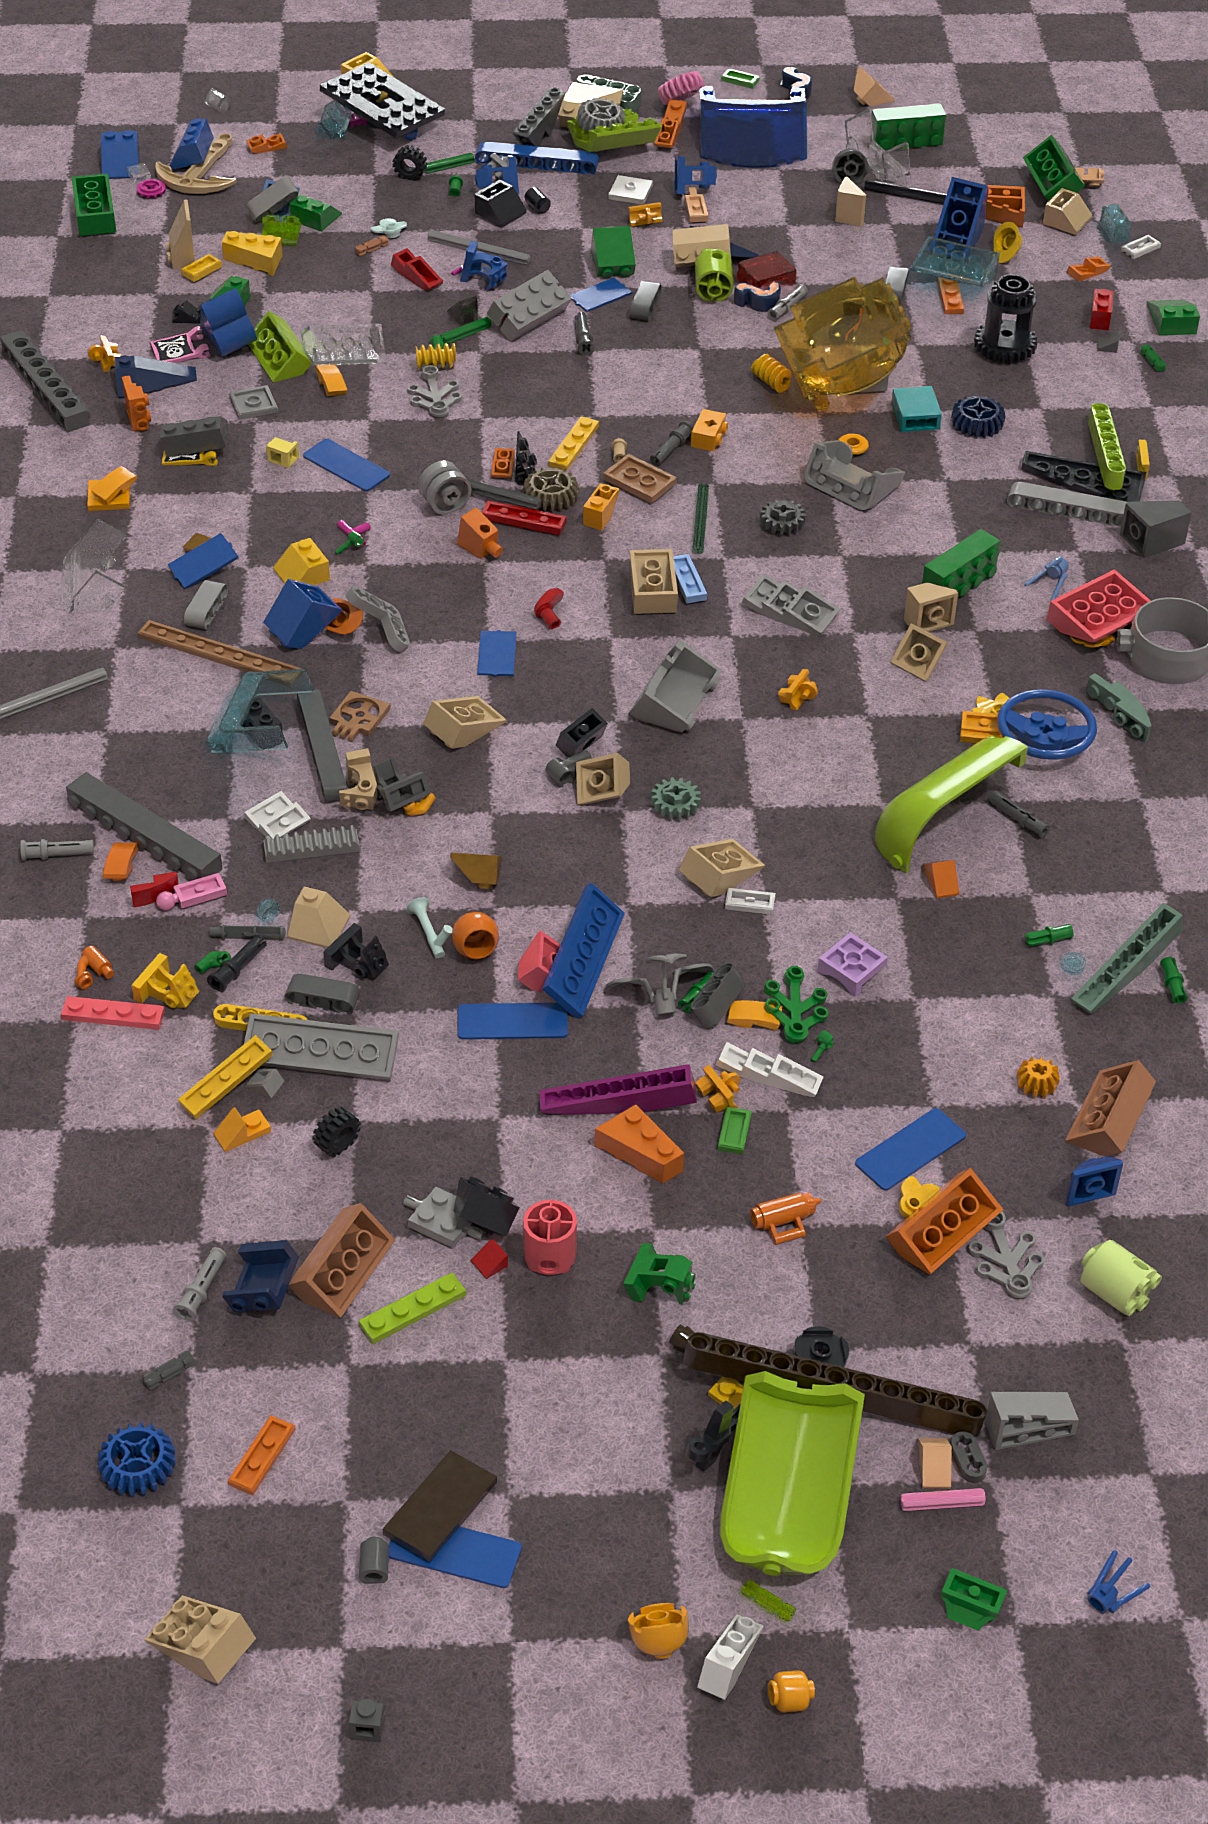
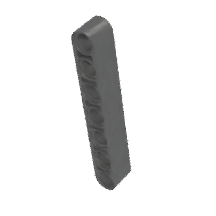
M320 689L297 692L298 705L300 706L306 735H308L313 761L317 768V776L321 782L322 794L325 796L324 802L340 800L339 791L346 790L347 786Z

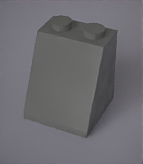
M1180 501L1127 502L1125 504L1120 535L1143 558L1184 545L1192 512Z

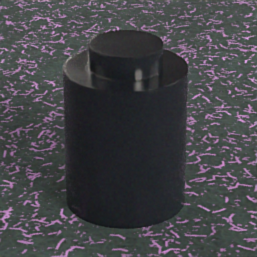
M532 187L525 193L524 199L526 203L536 213H545L549 210L551 206L550 199L537 187Z

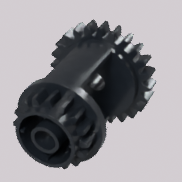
M1014 274L1004 275L998 281H994V285L988 291L985 326L980 325V329H977L974 347H977V352H981V356L987 355L986 359L994 358L993 362L1001 360L1002 364L1005 361L1011 364L1012 361L1019 363L1020 359L1026 361V357L1031 358L1037 349V336H1035V331H1031L1033 309L1036 305L1037 297L1033 290L1034 286L1025 277ZM1002 313L1017 315L1016 321L1002 319Z

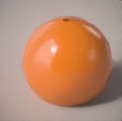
M471 912L461 916L455 922L452 929V943L460 955L467 959L478 960L489 956L497 948L499 930L497 924L490 916L482 912Z

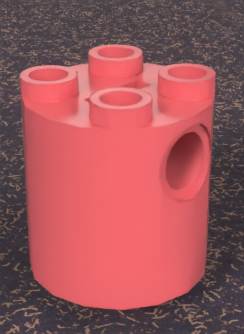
M542 1200L533 1204L525 1212L523 1218V1252L525 1262L531 1271L545 1275L566 1273L575 1262L577 1256L576 1214L570 1206L562 1201Z

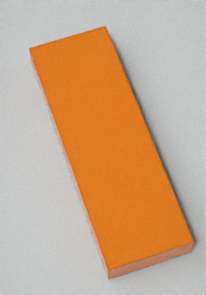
M270 1415L228 1479V1485L253 1496L296 1430L295 1425Z

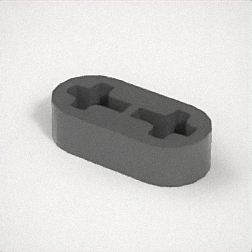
M968 1432L954 1434L950 1444L952 1446L951 1454L961 1476L970 1483L983 1481L987 1472V1463L976 1439ZM959 1442L968 1445L967 1453L962 1446H958ZM970 1461L974 1468H979L978 1473H975L974 1470H969Z

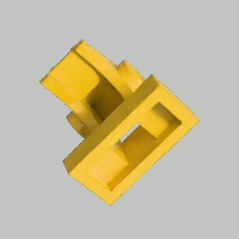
M161 953L155 957L131 985L135 1001L143 1003L148 996L165 1002L171 1008H186L199 993V990L185 964L181 965L179 971L174 976L169 974L168 956Z

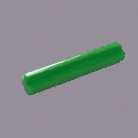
M467 153L428 162L425 173L429 174L474 163V155Z
M484 317L445 332L440 336L443 338L444 344H449L490 328L492 321L489 317Z

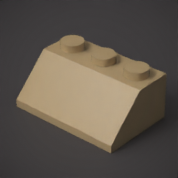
M728 224L672 230L676 268L695 266L697 257L706 248L728 252L731 258Z

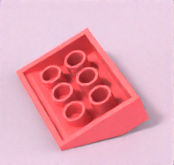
M1114 569L1052 600L1046 620L1060 633L1094 643L1131 624L1140 607L1151 600Z

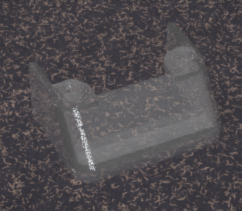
M869 109L845 120L846 149L853 148L860 151L867 159L868 169L876 175L877 179L900 186L911 184L909 147L907 142L887 151L882 149L873 141L871 110Z
M97 518L67 553L62 563L60 607L62 611L68 614L105 612L113 607L115 600L126 589V586L106 576L105 571L113 567L116 561L114 557L115 549L126 538L125 533Z

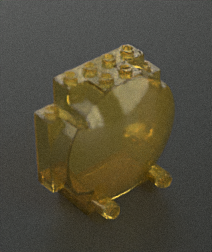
M855 276L791 305L790 308L794 318L773 327L805 401L812 400L815 409L819 411H826L829 408L830 402L827 395L844 396L853 394L875 385L888 376L897 367L896 364L903 358L907 342L910 341L911 337L910 328H912L890 283L886 284L882 277L867 285H863L862 282L858 283Z

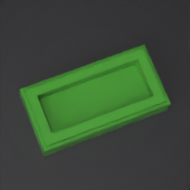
M727 69L721 76V81L753 89L759 82L760 76Z
M726 1107L718 1151L743 1155L752 1111Z

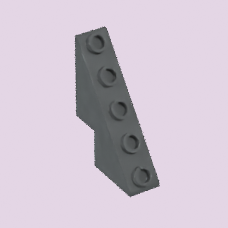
M557 87L549 88L515 128L513 135L521 145L539 147L543 135H551L566 94L565 92L560 91Z

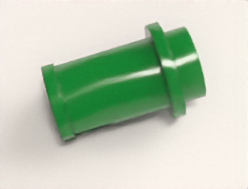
M454 175L449 179V195L459 197L463 180L460 176Z

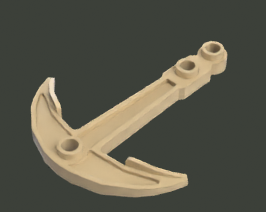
M228 133L218 135V139L211 143L204 162L192 165L183 175L173 173L170 166L156 162L155 167L158 178L166 186L182 193L204 194L232 186L236 183L235 178L210 176L209 180L201 179L214 162L232 145V135Z

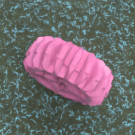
M691 71L670 79L658 88L660 101H662V104L668 105L670 99L683 101L696 95L704 88L703 78L699 72Z

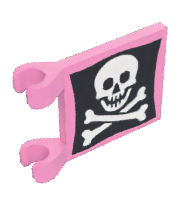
M194 327L188 333L152 341L151 346L156 359L177 363L193 358L210 357L209 351L203 352L209 350L207 344H201L194 349L191 340L204 339L202 334L196 335L202 332L201 327Z

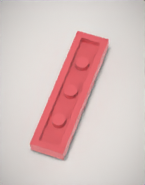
M67 996L61 1012V1019L159 1030L165 1008L160 1005Z

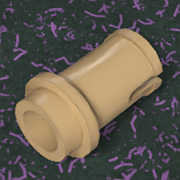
M621 438L615 439L611 448L614 454L613 460L617 463L626 456L627 443Z

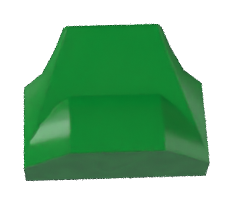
M951 1568L942 1589L941 1597L945 1602L948 1619L979 1631L986 1623L997 1619L1006 1598L1007 1590Z

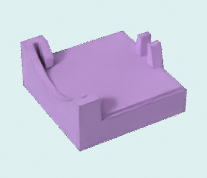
M850 932L819 958L818 972L822 975H830L838 979L850 994L857 996L862 990V985L887 965L888 957Z

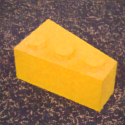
M227 231L222 240L223 260L241 266L247 265L253 267V270H262L268 272V275L274 276L283 256L281 237Z

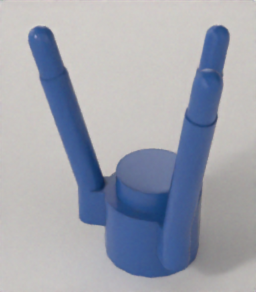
M1116 1550L1112 1551L1095 1584L1087 1592L1088 1602L1101 1613H1106L1108 1610L1114 1613L1121 1605L1150 1588V1584L1145 1583L1117 1600L1118 1590L1114 1584L1133 1560L1131 1557H1128L1110 1580L1103 1583L1118 1554Z

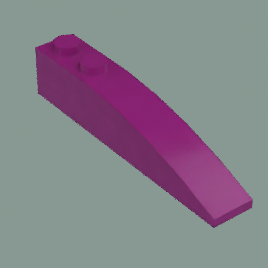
M690 1064L540 1090L541 1113L618 1114L634 1105H637L643 1112L697 1103L696 1086Z

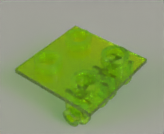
M276 215L262 217V223L264 224L262 235L281 237L282 245H297L301 228L300 218L296 216L285 217L283 215L282 222H280V215H277L276 222Z

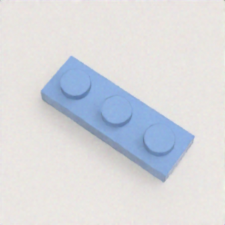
M689 554L673 556L676 582L686 604L707 600V592Z

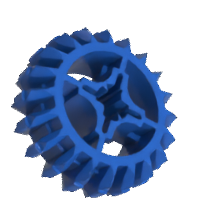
M142 1422L139 1423L138 1427H133L129 1423L126 1430L118 1427L117 1435L108 1434V1442H102V1451L98 1452V1469L105 1484L108 1483L112 1491L118 1488V1492L122 1496L129 1490L130 1495L134 1497L136 1490H140L145 1496L146 1488L150 1487L156 1492L157 1482L165 1485L167 1481L166 1476H172V1467H175L176 1464L175 1447L169 1435H165L162 1428L155 1430L152 1423L147 1428H144ZM157 1451L159 1456L155 1463L151 1462L152 1454ZM120 1454L122 1455L123 1459L120 1460L121 1464L118 1467H116L114 1463L116 1458Z

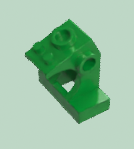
M642 1243L623 1284L632 1301L642 1302L651 1286H661L664 1292L674 1294L679 1304L683 1305L685 1299L690 1300L691 1293H688L689 1290L695 1289L696 1283L694 1281L696 1274L692 1273L693 1261L688 1260L685 1256L657 1254L652 1244Z

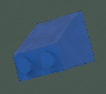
M288 579L263 623L269 628V632L281 640V644L288 649H301L336 618L342 609L318 586Z

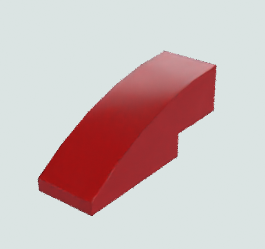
M408 248L393 254L390 265L399 274L420 288L429 291L443 284V280L421 256L415 257Z

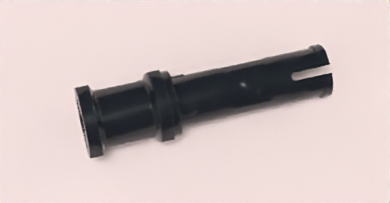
M256 934L230 960L223 961L215 973L208 975L207 982L209 986L219 992H224L227 984L239 977L240 970L267 946L266 941H263L264 938Z

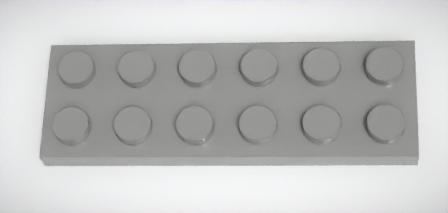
M250 1013L244 1044L256 1035L272 1050L273 1056L261 1066L391 1081L399 1031Z

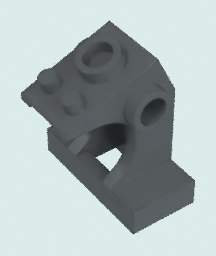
M394 757L374 765L377 796L379 798L383 797L388 811H393L431 794L424 772L419 771L406 777L404 773H399Z

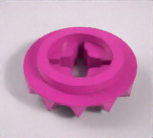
M156 179L144 180L136 187L137 194L141 195L142 198L147 197L150 199L154 197L156 199L157 196H162L166 192L165 184Z

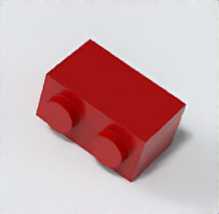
M1094 289L1090 329L1109 331L1114 291Z

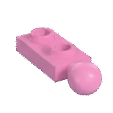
M216 873L173 886L174 894L167 891L161 892L157 896L156 903L160 909L165 911L172 909L177 902H179L181 908H186L226 896L227 889L220 874Z

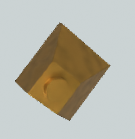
M450 853V858L472 883H478V888L492 889V884H498L502 856Z

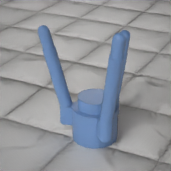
M1061 556L1045 565V570L1027 581L1024 586H1029L1048 573L1052 578H1060L1050 601L1056 599L1064 580L1068 577L1066 571L1069 565Z

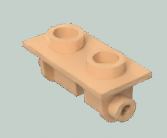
M1075 168L1084 184H1089V187H1099L1105 181V179L1101 178L1104 177V170H1101V168H1087V175H1084V168Z

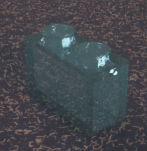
M1110 204L1103 206L1099 225L1111 243L1128 242L1132 223H1130L1120 205Z

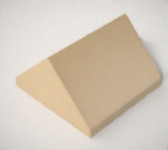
M848 177L843 179L838 190L835 222L863 226L866 194Z

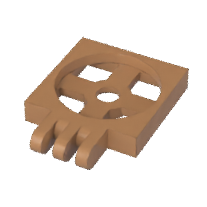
M350 691L329 718L330 723L336 725L332 735L337 737L340 733L341 739H345L348 736V741L353 742L359 733L370 736L391 709L390 703ZM355 701L363 703L357 709L348 707L350 703ZM372 707L379 709L378 716L369 714ZM357 713H363L364 716H363V717H357L356 714H357ZM341 715L351 716L352 719L348 722Z

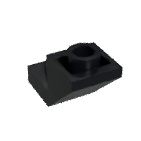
M186 300L181 305H176L172 311V323L200 324L201 304L196 308Z

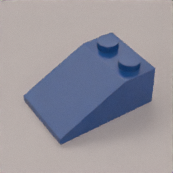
M107 131L101 133L102 174L108 173L109 179L139 178V141L137 131Z

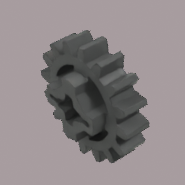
M775 499V503L769 501L768 506L763 505L760 514L761 525H765L766 530L772 529V533L779 531L780 535L783 532H787L790 535L792 530L798 532V528H803L806 517L805 509H801L800 504L794 505V501L788 503L786 499H783L781 502Z

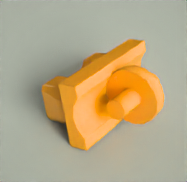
M660 202L628 207L629 224L631 227L663 222Z
M100 336L101 344L91 346L87 354L92 361H100L103 371L107 372L110 371L111 367H115V357H120L121 354H117L118 346L116 343L108 342L106 336Z
M802 669L799 675H791L787 682L789 688H781L778 692L780 702L789 704L792 710L797 711L805 699H814L818 694L816 683L814 681L810 682L808 678L809 669Z
M710 1065L704 1067L705 1075L697 1080L695 1085L703 1097L713 1090L716 1091V1094L708 1098L712 1109L718 1113L726 1107L738 1108L733 1101V1093H737L740 1090L738 1087L740 1083L739 1075L735 1072L728 1074L726 1071H723L720 1074V1078Z

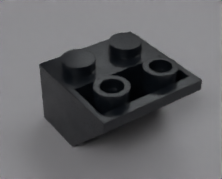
M498 180L474 194L475 213L500 227L527 212L514 187L502 180Z
M470 1176L469 1180L460 1177L453 1211L465 1220L507 1237L520 1207L513 1202L514 1197L508 1195L507 1191L496 1186L491 1190L489 1186L485 1185V1182Z

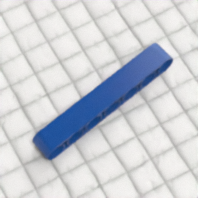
M481 142L475 154V160L478 164L490 163L492 161L490 155L495 153L502 160L509 155L516 156V166L520 168H538L539 170H556L560 172L570 171L580 174L590 173L591 175L596 172L599 163V157L594 152L496 142Z

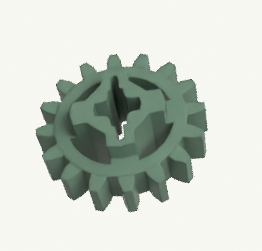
M672 777L670 782L663 779L662 785L655 784V789L651 791V806H654L655 812L660 811L661 817L669 815L671 820L673 816H677L678 820H681L683 815L689 818L690 812L696 814L697 808H700L701 792L698 791L697 785L691 786L690 780L684 783L683 778L675 781Z

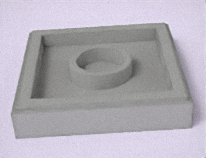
M268 385L229 393L239 420L278 412V407Z

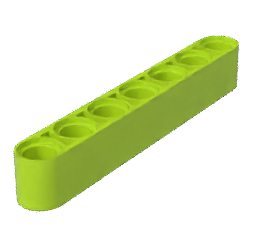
M1094 403L1091 405L1088 426L1105 487L1108 489L1119 490L1123 486L1126 466L1108 405Z

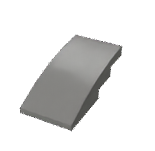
M764 573L741 602L767 618L817 636L823 633L840 611L838 607L806 586L799 590L785 580L779 584Z

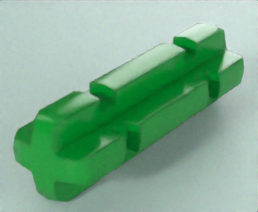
M1149 344L1143 345L1140 352L1145 356L1146 360L1157 372L1165 371L1166 363Z

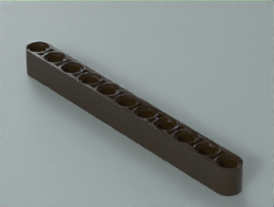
M695 1332L689 1335L683 1357L685 1365L691 1369L745 1382L747 1375L766 1371L783 1379L797 1382V1387L812 1390L813 1384L835 1385L845 1383L865 1394L862 1410L864 1412L952 1434L968 1432L977 1437L980 1435L987 1414L986 1406L974 1399L702 1332Z

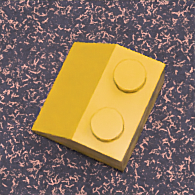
M311 538L291 544L273 567L284 584L288 579L311 585H317L330 580L329 561Z

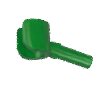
M350 532L346 543L336 549L335 552L340 554L352 544L360 547L364 543V539L357 532Z
M823 1030L817 1037L816 1041L820 1046L810 1059L814 1063L817 1062L825 1050L830 1049L834 1044L833 1036L826 1030Z

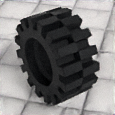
M409 145L401 147L392 161V167H395L394 172H399L397 176L400 177L402 175L403 179L408 178V180L413 178L414 181L419 179L427 168V158L423 157V151L419 153L420 149L417 148L415 150L412 145L410 148ZM404 159L412 161L415 167L408 166Z
M335 1107L334 1111L332 1109L328 1111L329 1115H324L322 1117L323 1121H319L317 1123L318 1128L313 1131L315 1134L312 1136L313 1143L328 1156L336 1157V1154L339 1156L343 1150H347L349 1145L352 1146L354 1144L353 1139H357V1132L361 1130L359 1119L344 1107Z

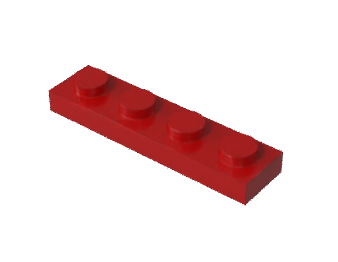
M489 500L481 512L492 522L555 535H561L567 523V516Z

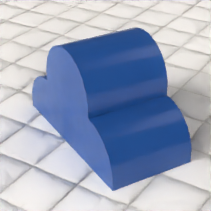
M956 177L951 178L930 248L931 251L968 259L984 227L986 217L985 206L989 191L988 185Z
M236 288L201 304L200 325L221 357L257 341L255 330L247 316L245 306Z

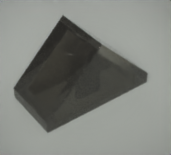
M476 296L461 300L447 310L460 326L478 320V301Z

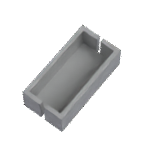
M546 270L494 300L487 315L497 327L501 325L504 317L507 315L500 330L512 342L565 311L572 297L562 285L558 287L559 282L549 270Z

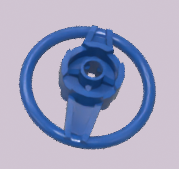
M1037 689L1019 693L1002 705L997 717L998 729L1003 738L1006 736L1019 741L1011 734L1012 732L1022 739L1021 743L1028 746V756L1040 759L1058 760L1078 755L1093 743L1097 733L1096 719L1091 710L1077 698L1054 690ZM1030 699H1054L1077 709L1086 719L1087 725L1067 726V720L1064 717L1042 714L1041 712H1033L1031 717L1027 718L1011 709L1018 703Z

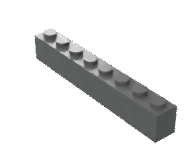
M85 772L66 786L67 801L71 807L79 808L89 818H95L100 821L105 828H111L118 832L121 838L137 843L139 849L147 850L155 859L163 860L173 870H179L186 874L189 880H196L223 870L220 853L89 773Z

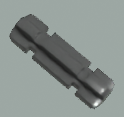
M186 1350L177 1355L178 1359L174 1357L155 1368L156 1372L150 1371L142 1377L145 1386L152 1390L160 1385V1381L164 1383L181 1373L182 1368L187 1369L194 1365L195 1361L192 1354Z

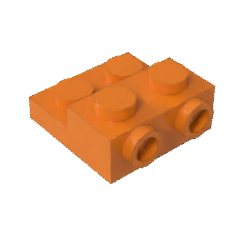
M130 376L122 377L125 405L132 430L134 432L149 429L148 422H151L150 411L146 408L149 405L148 394L143 393L141 386H136V383H132Z

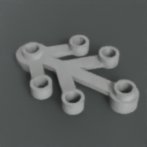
M433 365L425 366L422 369L423 379L428 381L430 391L421 388L417 384L409 385L408 393L410 395H420L411 398V405L413 407L421 406L430 410V414L434 417H444L449 414V407L452 404L462 401V394L460 392H452L445 401L441 400L451 391H457L459 389V382L450 380L439 391L436 382L438 368ZM422 397L432 400L433 402L431 403L426 400H423Z
M1001 1211L984 1226L988 1231L992 1232L1000 1253L986 1247L978 1240H974L969 1244L968 1252L972 1257L978 1258L982 1256L1006 1268L1008 1273L1005 1274L994 1269L989 1262L984 1261L977 1265L976 1273L980 1278H991L1005 1285L1006 1291L1012 1297L1025 1298L1032 1292L1033 1284L1030 1279L1036 1270L1043 1267L1044 1257L1040 1253H1031L1026 1267L1022 1272H1019L1017 1265L1026 1251L1034 1247L1036 1237L1031 1232L1021 1233L1019 1243L1011 1252L1003 1231L1006 1217ZM1029 1238L1031 1242H1025L1023 1239ZM979 1247L981 1250L975 1251L972 1248ZM1037 1259L1040 1263H1034L1031 1260ZM986 1268L989 1272H982L980 1269Z

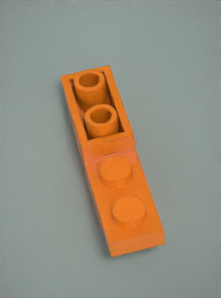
M669 100L664 119L662 118L661 120L662 127L654 146L673 148L683 127V118L687 108L686 101Z

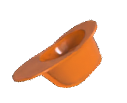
M333 598L332 600L342 611L325 629L343 635L352 633L361 625L363 611L352 605L349 601Z

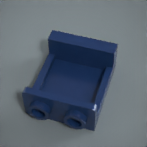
M287 1240L241 1244L238 1253L245 1261V1265L235 1290L224 1291L223 1299L232 1311L235 1312L280 1309L299 1259L298 1254Z

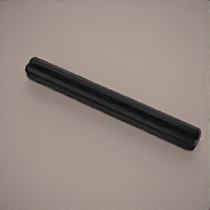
M866 180L864 184L865 190L944 204L947 195L873 180Z

